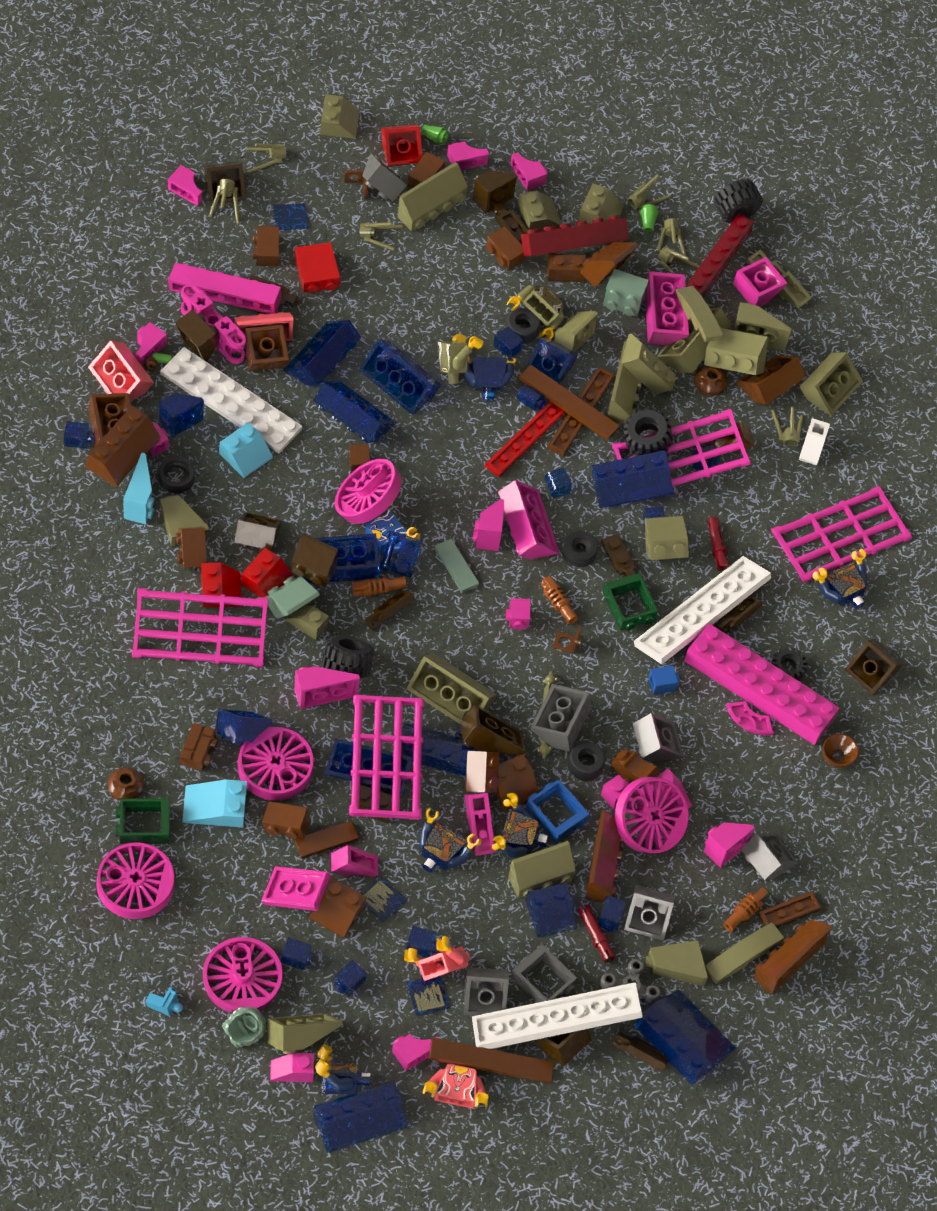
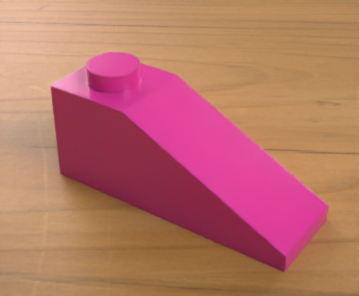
M481 792L464 795L470 833L476 834L472 842L475 844L478 839L482 841L479 846H474L475 856L495 853V850L492 849L494 837L488 793Z

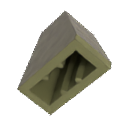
M179 495L160 499V510L171 547L180 545L176 543V533H179L178 528L205 527V540L209 539L208 525Z
M698 940L650 948L649 954L646 956L647 967L651 968L654 975L700 986L706 984L708 976Z

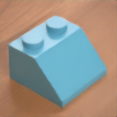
M249 422L220 441L219 454L243 478L273 458L261 433Z

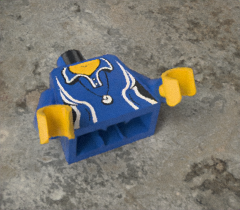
M388 508L382 514L366 523L365 536L367 538L363 539L360 543L365 551L375 547L380 554L385 552L401 553L411 544L412 540L418 541L420 534L416 533L413 536V533L417 531L414 527H410L406 531Z

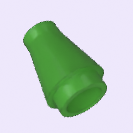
M424 125L421 130L422 135L439 145L440 143L445 144L449 137V131L444 127Z
M647 204L640 211L643 231L653 232L658 210L655 205Z

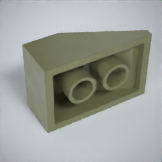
M740 302L733 330L768 336L767 348L785 352L791 328L759 306Z
M326 1013L268 1018L267 1043L274 1046L276 1050L283 1051L284 1054H294L296 1050L307 1048L342 1026V1021Z

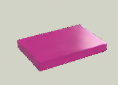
M275 866L261 902L268 906L317 911L331 875L329 872Z

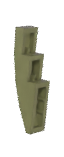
M760 249L745 262L750 265L765 257L767 258V256ZM775 260L770 261L787 282V285L779 292L784 299L798 309L812 299L789 270L785 273Z
M694 286L676 289V294L688 321L692 320L696 331L701 332L704 342L722 339L723 333L717 320Z
M771 922L705 965L706 972L717 984L745 968L749 962L764 955L768 949L781 943L784 937Z

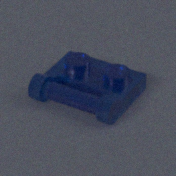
M389 531L387 546L383 560L379 563V568L411 578L423 541L395 531ZM399 541L401 545L394 564L390 560L395 542Z

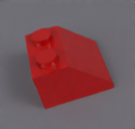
M413 124L381 128L382 145L387 166L418 163L422 158L420 126Z
M264 548L241 574V585L258 597L264 598L269 595V590L276 586L282 587L285 585L284 581L294 575L279 556Z
M201 563L202 595L221 596V594H224L228 597H241L239 571L223 563ZM203 602V608L220 607L218 603ZM224 604V607H242V605Z

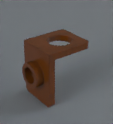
M346 170L344 183L362 182L364 199H367V190H370V187L365 184L367 180L362 176L364 170ZM350 175H358V176H359V177L356 178V179H350V178H349Z
M578 625L576 636L557 632L553 648L574 654L576 646L580 647L583 636L580 635L581 626ZM563 637L568 638L570 645L562 647L559 644V639Z

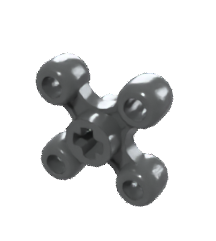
M633 959L629 962L627 967L628 976L624 979H618L612 973H605L601 977L600 986L602 989L636 983L638 997L644 998L650 1004H654L660 999L661 991L657 986L651 985L647 987L641 985L639 976L644 971V964L639 959Z

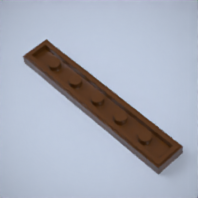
M530 365L519 376L521 382L607 441L619 430L620 425L534 366Z
M598 367L579 398L595 408L614 379L615 374ZM568 414L548 444L547 449L564 457L584 424Z
M434 1037L431 1039L429 1060L546 1084L552 1082L554 1062Z

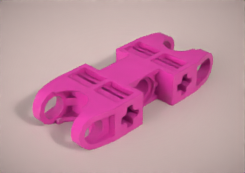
M192 284L183 286L181 289V296L184 300L181 304L182 314L185 315L192 309L197 314L200 312L206 319L205 323L208 326L212 325L218 332L216 336L219 343L216 348L231 363H242L245 360L243 347L246 344V337L243 332L227 316L223 318L213 308V302L198 287ZM186 290H192L194 291V294L192 296H188L184 292ZM238 352L242 357L236 359L232 357V354Z

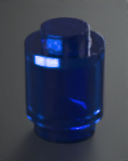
M522 386L517 394L519 401L533 411L540 410L545 405V396L530 386Z

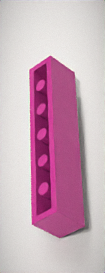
M175 263L168 279L171 291L181 293L183 286L192 284L198 287L211 301L267 314H276L282 299L281 287L274 284H266L257 280L227 275L222 272L209 271L187 264ZM186 290L184 293L192 296L194 291Z

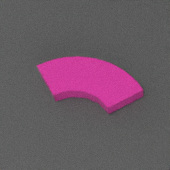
M746 701L726 704L731 718L743 729L757 735H773L774 732L769 716L753 712L748 707Z

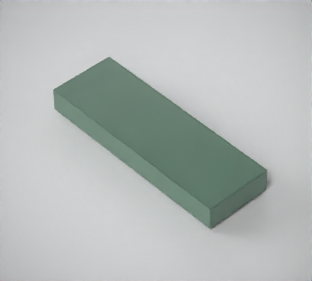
M452 539L435 545V551L461 593L479 586V582Z

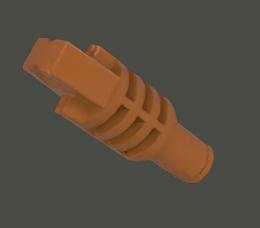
M384 576L381 579L377 577L376 580L371 578L370 581L366 579L352 583L354 597L371 596V594L375 596L377 593L382 595V592L387 594L391 590L406 588L404 576L389 579Z
M550 576L543 578L541 583L544 589L543 592L554 609L563 615L569 625L576 622L578 616L570 607V600L564 594L562 588Z
M763 887L756 894L751 891L734 908V913L723 923L724 928L732 932L741 922L748 921L764 905L761 900L768 892Z

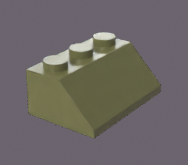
M720 328L723 333L722 339L709 341L704 365L752 375L764 373L768 336Z
M632 333L628 334L621 364L654 394L673 390L676 374Z
M836 352L831 353L804 381L800 388L808 401L832 416L859 387L863 380L848 353Z
M566 841L512 860L508 878L518 898L522 896L528 898L539 890L548 891L556 884L561 883L565 885L572 881L576 870L569 842Z

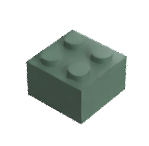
M614 269L607 284L603 306H606L609 310L623 312L627 316L638 317L645 299L649 280Z

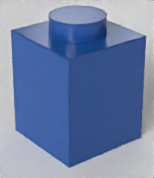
M673 666L650 669L648 679L653 695L676 691L680 678Z

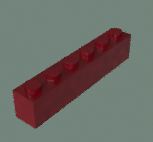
M738 213L685 287L694 286L704 299L750 236L754 221Z
M619 215L608 216L609 220L595 218L592 219L593 222L587 223V220L577 221L574 226H571V223L560 224V228L556 229L554 226L543 227L544 231H538V228L529 229L526 234H521L524 256H535L629 240L627 219L620 218Z

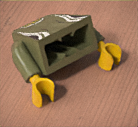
M528 285L517 294V297H511L507 305L513 303L515 306L512 308V311H514L519 306L520 301H522L529 310L549 327L539 334V337L546 334L547 340L545 342H547L554 336L553 331H556L564 319L561 309L563 303L545 285L540 287Z
M457 334L453 337L452 341L438 342L440 371L448 373V384L459 383V373L467 372V357L473 352V347L476 349L482 347L483 341L473 336L469 339L468 345V343H465L467 337Z

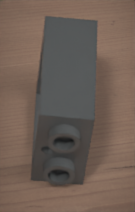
M543 944L518 964L511 974V978L536 1003L559 999L565 994L569 996L576 988L577 977ZM541 961L566 983L549 999L543 996L524 977Z

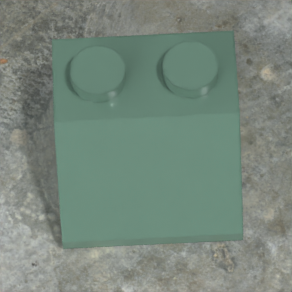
M292 576L284 581L285 585L282 587L276 586L269 590V595L264 598H268V606L273 615L278 618L290 615L320 594L304 578H294Z

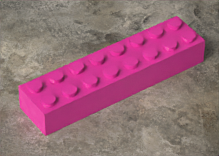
M710 623L687 650L685 662L814 745L838 713V706Z

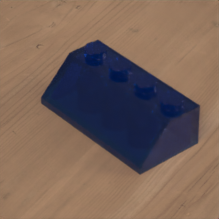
M350 320L326 322L283 371L307 386H319L324 382V378L334 371L337 363L346 357L347 352L357 345V341L361 336Z
M377 340L358 369L412 415L430 401L442 385L389 340Z
M340 380L323 381L313 398L319 409L328 411L332 414L331 417L334 420L344 423L349 431L359 434L360 439L366 443L377 442L397 423Z
M665 450L591 465L599 508L674 494Z
M376 533L315 538L338 549L337 570L329 582L376 579L380 577L381 564ZM302 576L309 584H314L311 580Z
M405 722L402 727V736L414 737V725ZM422 727L424 743L422 744L421 765L466 777L468 751L479 750L465 745L463 738ZM402 743L401 759L413 762L414 744Z
M335 738L325 775L352 781L353 742ZM361 745V770H373V747ZM381 750V771H393V752ZM401 755V772H411L413 757ZM360 777V783L372 786L373 777ZM381 778L380 788L392 791L393 778ZM401 779V794L406 789L408 779Z
M395 1081L315 1105L313 1110V1116L327 1153L407 1128L402 1099Z

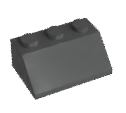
M552 684L531 726V731L549 746L570 752L591 710L589 692Z

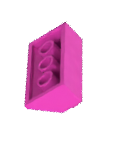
M649 271L646 278L649 281L645 295L648 344L666 346L689 336L688 319L676 294V289L685 287V275Z
M516 480L501 489L499 495L501 499H505V518L509 523L510 533L515 541L516 551L519 556L534 559L559 554L539 490Z

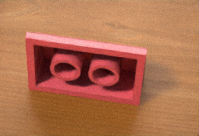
M290 312L234 317V324L244 335L247 328L283 325L285 341L292 340L293 316Z
M110 341L88 367L108 394L129 393L130 401L144 395L154 384L126 344L122 342Z

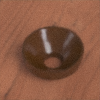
M711 366L700 368L694 378L695 387L701 393L709 396L723 393L728 384L725 372L720 368ZM713 372L718 377L716 379H710L707 376V374Z
M845 734L829 736L822 747L824 759L828 764L836 768L851 766L857 759L859 752L856 742ZM833 752H842L844 758L842 760L835 759Z
M119 768L108 779V791L113 798L119 801L120 799H137L144 790V779L141 773L134 768ZM127 775L132 778V781L129 784H123L120 782V778Z

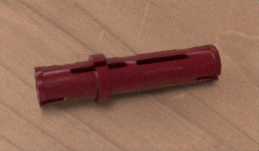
M710 517L707 523L713 545L712 555L716 559L717 570L724 571L729 567L726 555L728 551L723 542L719 518Z
M588 904L584 905L585 911L581 906L578 909V913L594 940V947L598 948L604 963L610 962L609 957L613 961L616 955L612 951L608 943L609 939L603 934Z

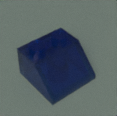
M548 337L540 338L526 369L532 365L560 384L571 370L578 354Z
M174 393L170 396H165L159 401V422L171 437L204 420V400L202 397Z
M218 709L215 730L216 733L222 735V739L232 740L234 744L243 745L244 742H253L272 724L273 720L253 711Z
M567 883L528 891L526 904L537 937L577 928L573 900Z

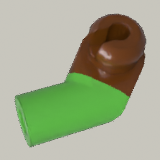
M153 353L146 359L145 367L148 370H154L159 363L168 364L171 361V355Z

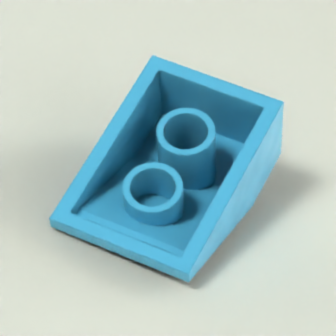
M141 453L123 499L124 519L146 525L148 519H152L154 514V508H152L154 498L152 497L146 454Z
M220 780L187 785L182 823L243 827L247 781Z

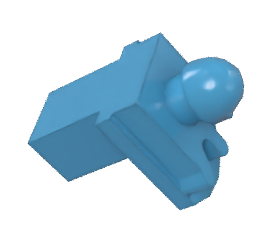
M169 987L164 998L150 993L145 1001L147 1007L162 1012L167 1016H170L173 1011L179 1013L183 1010L182 1004L178 1002V994H176L177 992L174 987Z

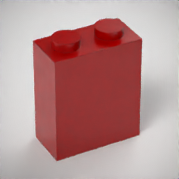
M331 242L295 247L294 259L303 293H315L318 290L325 289L334 290L340 286V275Z

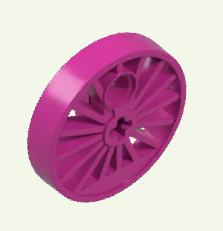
M376 459L361 465L340 486L335 497L336 511L353 524L365 523L376 518L397 497L402 483L400 473L386 459Z
M283 727L264 728L253 733L242 745L237 763L238 774L241 781H247V789L260 798L274 801L289 799L301 793L310 783L314 771L313 753L307 741L298 733ZM279 737L277 750L275 752L273 740ZM283 737L288 738L289 741L281 750ZM294 742L299 744L298 746L289 750ZM302 750L306 752L305 754L296 755ZM309 760L310 765L297 762ZM242 761L252 762V764L242 765ZM257 770L249 776L245 774V772ZM296 770L307 771L308 773L305 776ZM263 775L257 785L252 782ZM271 776L269 790L262 788L267 779ZM284 778H290L292 780L285 781ZM296 779L300 780L301 782L296 784ZM274 781L279 786L280 790H273Z
M643 777L631 782L620 794L615 808V823L620 837L630 848L641 853H661L671 849L681 840L688 824V806L684 795L673 783L657 777ZM654 781L653 792L651 791L650 782ZM661 784H663L665 787L660 794ZM641 785H643L645 796L639 789ZM671 791L673 795L665 801L669 792ZM635 801H637V807H636V809H635V807H634ZM674 801H677L678 806L666 809ZM678 811L675 817L664 816L665 814ZM625 813H629L634 818L625 820ZM665 820H670V821H672V823L669 824V823L666 822ZM639 822L632 829L627 830L626 825ZM640 830L637 838L634 841L632 839V836ZM646 836L645 846L643 848L640 845ZM653 837L656 847L655 849H652Z
M145 843L124 844L110 851L102 860L97 874V892L105 907L114 914L129 919L147 918L161 911L171 900L175 889L173 867L167 856L154 846ZM133 852H141L137 868H135ZM129 853L131 867L122 854ZM145 853L151 854L150 858L142 867ZM117 857V859L123 867L119 866L112 860ZM156 858H158L161 861L156 865L150 867L152 863L156 860ZM162 868H164V869H163V872L155 873V872L161 870ZM112 876H119L120 878L117 879V880H114V879H112L111 877H112ZM101 877H106V881L101 882ZM105 888L112 889L107 893H104L103 889ZM121 893L115 902L110 900V898ZM130 893L127 907H121L120 904ZM135 893L139 909H131ZM140 893L149 903V907L143 908ZM149 893H151V894H153L154 896H156L155 902H154V900L151 898V896L149 895Z
M248 937L228 939L217 945L206 958L203 967L204 987L212 1002L227 1012L233 1013L240 1007H255L260 1011L267 1007L279 992L282 982V966L276 953L267 944ZM254 948H255V949H258V950H260V951H262V952L251 962V957H252ZM225 951L232 964L219 954ZM244 954L246 957L238 958L236 955ZM266 955L271 959L257 966ZM215 959L226 968L211 963ZM273 965H275L277 970L261 972ZM209 970L223 975L207 976ZM278 977L277 983L263 979ZM223 982L212 988L209 986V983ZM259 985L264 986V987H267V988H271V989H274V990H273V992H272L271 994H269L266 990H264V989H263L262 987H260ZM229 987L219 998L215 995V993ZM242 988V997H243V998H242V999H237V998H238V995H239V992H240V989ZM246 989L250 994L251 998H247ZM235 990L233 998L225 1000ZM254 990L263 997H257Z

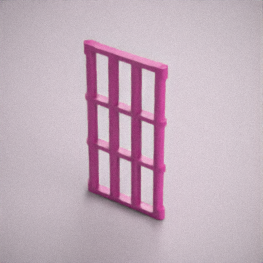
M731 409L672 427V435L690 430L693 439L668 447L669 450L666 453L663 452V456L660 457L662 465L627 475L625 466L645 460H643V457L639 459L636 456L621 459L619 451L627 449L626 442L612 444L630 500H635L640 496L663 489L674 488V486L703 477L708 478L711 477L710 475L733 468L750 465V460L745 451ZM729 418L732 427L697 437L695 428ZM654 431V432H652V434H649V435H646V436H642V437H643V438H650V437H653L654 435H656L657 432ZM735 434L736 443L702 452L700 444ZM696 446L698 454L666 463L665 454ZM741 450L743 458L710 468L706 464V459ZM701 461L704 470L674 479L671 478L669 470ZM665 472L667 481L632 491L630 482Z
M880 486L849 500H842L839 504L814 514H807L806 517L784 526H777L771 529V532L778 540L803 583L811 581L814 572H818L820 575L819 568H825L829 572L856 561L852 558V554L840 559L835 550L861 539L867 546V548L863 549L866 552V556L874 555L880 550L912 539L910 532L906 529ZM879 496L883 502L882 505L855 516L849 509L851 506ZM842 510L848 516L847 519L822 529L817 522L819 519ZM887 510L893 518L866 530H863L858 523ZM809 523L816 530L788 543L781 536ZM850 525H853L858 532L834 543H830L826 536ZM896 525L902 532L900 535L875 545L868 538ZM821 538L825 544L824 547L797 558L791 552V549ZM829 552L835 560L806 573L800 566L802 563Z
M138 588L132 657L176 659V661L181 659L215 662V664L220 662L263 667L266 613L269 600L263 597L254 599L228 597L224 594L215 596L185 593V591L177 593ZM142 598L181 601L180 612L141 609ZM185 601L220 604L219 615L184 613ZM224 604L263 607L262 619L223 616ZM140 617L179 620L178 632L139 629ZM183 620L218 623V635L182 632ZM222 625L261 626V637L222 635ZM139 637L176 639L177 650L138 648ZM181 641L217 643L216 654L181 652ZM221 643L260 646L259 658L220 655Z
M353 696L355 713L354 734H352L354 742L353 770H351L352 798L351 805L349 806L350 816L422 819L420 803L421 779H423V774L421 773L422 744L424 743V738L422 737V717L425 700L423 698ZM363 703H375L374 735L362 734ZM383 704H395L394 736L382 735ZM403 705H415L414 737L402 736ZM362 741L374 742L373 770H361ZM382 742L394 743L393 771H381ZM402 743L414 744L413 772H401ZM360 777H373L371 810L359 809ZM381 778H393L392 811L380 810ZM401 779H413L412 812L400 811Z

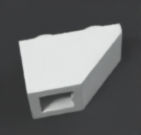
M812 418L799 460L817 465L830 426L829 423Z

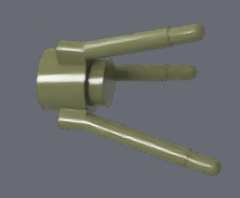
M256 143L255 147L246 148V151H269L270 158L275 159L247 172L252 173L273 164L282 163V159L286 158L285 145Z
M659 174L647 184L643 183L627 198L628 204L634 210L638 208L641 210L644 205H654L671 198V195H667L645 203L646 197L643 192L660 177Z
M221 179L209 217L213 216L220 194L222 196L221 208H224L226 197H231L233 194L236 223L240 224L237 199L238 188L235 187V181Z
M673 218L665 220L664 227L661 228L657 251L660 252L665 234L668 237H672L674 244L676 243L677 235L682 254L686 256L678 221Z
M391 222L361 223L360 237L364 238V242L395 250V247L371 239V237H375V229L403 228V226L392 225Z
M667 246L663 247L658 255V259L661 260L660 265L672 274H675V272L668 264H673L676 259L697 269L699 268V265L690 261L689 257L675 252Z
M791 407L790 427L782 432L776 412L772 410L773 419L779 433V441L783 442L785 446H796L800 442L804 416H800L796 431L794 428V407Z

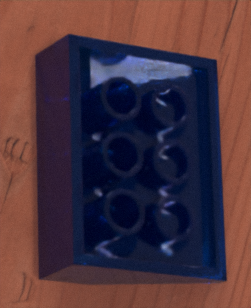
M680 990L652 1004L642 1012V1018H638L635 1027L665 1057L669 1058V1062L691 1085L695 1084L736 1050V1047Z

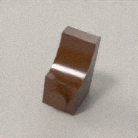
M741 422L737 423L736 426L745 450L755 446L751 429ZM735 434L709 441L711 450L736 443Z
M623 749L611 762L617 774L628 782H633L643 777H656L660 773L657 766L643 760L635 751Z

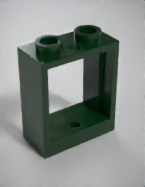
M640 573L604 584L602 593L620 631L624 629L632 630L637 625H648L656 620L657 607ZM637 590L647 612L624 618L614 596Z
M169 798L120 799V806H116V818H120V825H116V837H120V844H169ZM125 812H161V832L125 833Z

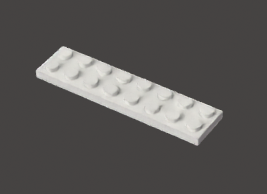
M185 347L160 371L162 376L241 428L248 422L261 433L267 446L278 454L302 430V425L206 361H203V359Z
M742 556L634 641L635 647L660 664H663L699 636L709 623L713 625L770 580L771 573Z
M636 983L472 1016L476 1047L493 1049L642 1018Z

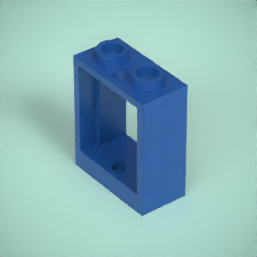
M559 779L554 783H548L541 792L532 794L527 800L526 810L556 844L588 822L589 813ZM555 794L574 814V816L557 828L553 826L538 808V806Z

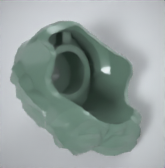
M240 1007L230 1015L229 1019L225 1020L222 1027L230 1037L231 1043L236 1048L250 1046L264 1036L266 1019L255 1007Z

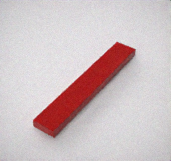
M549 402L485 463V467L500 477L566 412L552 402Z

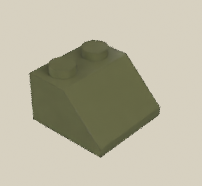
M325 94L320 135L356 139L360 110L343 96Z
M593 183L580 210L579 221L587 220V223L593 222L592 219L595 218L609 220L608 216L619 215L620 217L624 205L610 189Z
M539 191L519 194L518 208L528 230L538 228V231H544L543 227L554 226L555 229L560 228L562 223L551 197Z
M596 311L578 312L574 317L571 316L563 327H559L556 330L554 344L571 356L594 334L598 313Z
M683 516L645 518L646 555L650 560L689 557L688 536Z

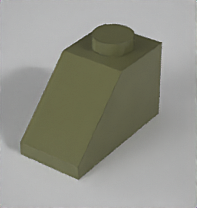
M304 605L290 615H287L285 620L317 640L328 627L329 616L314 606Z

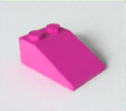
M316 666L302 667L296 670L294 690L300 709L353 698L354 695H358L360 677L357 674Z

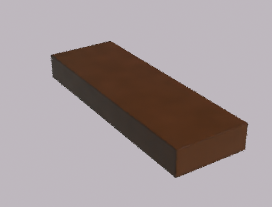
M348 821L305 835L304 839L296 838L294 843L301 859L358 841L359 837L352 821Z
M813 891L760 911L758 915L764 926L772 922L777 928L821 910V906Z

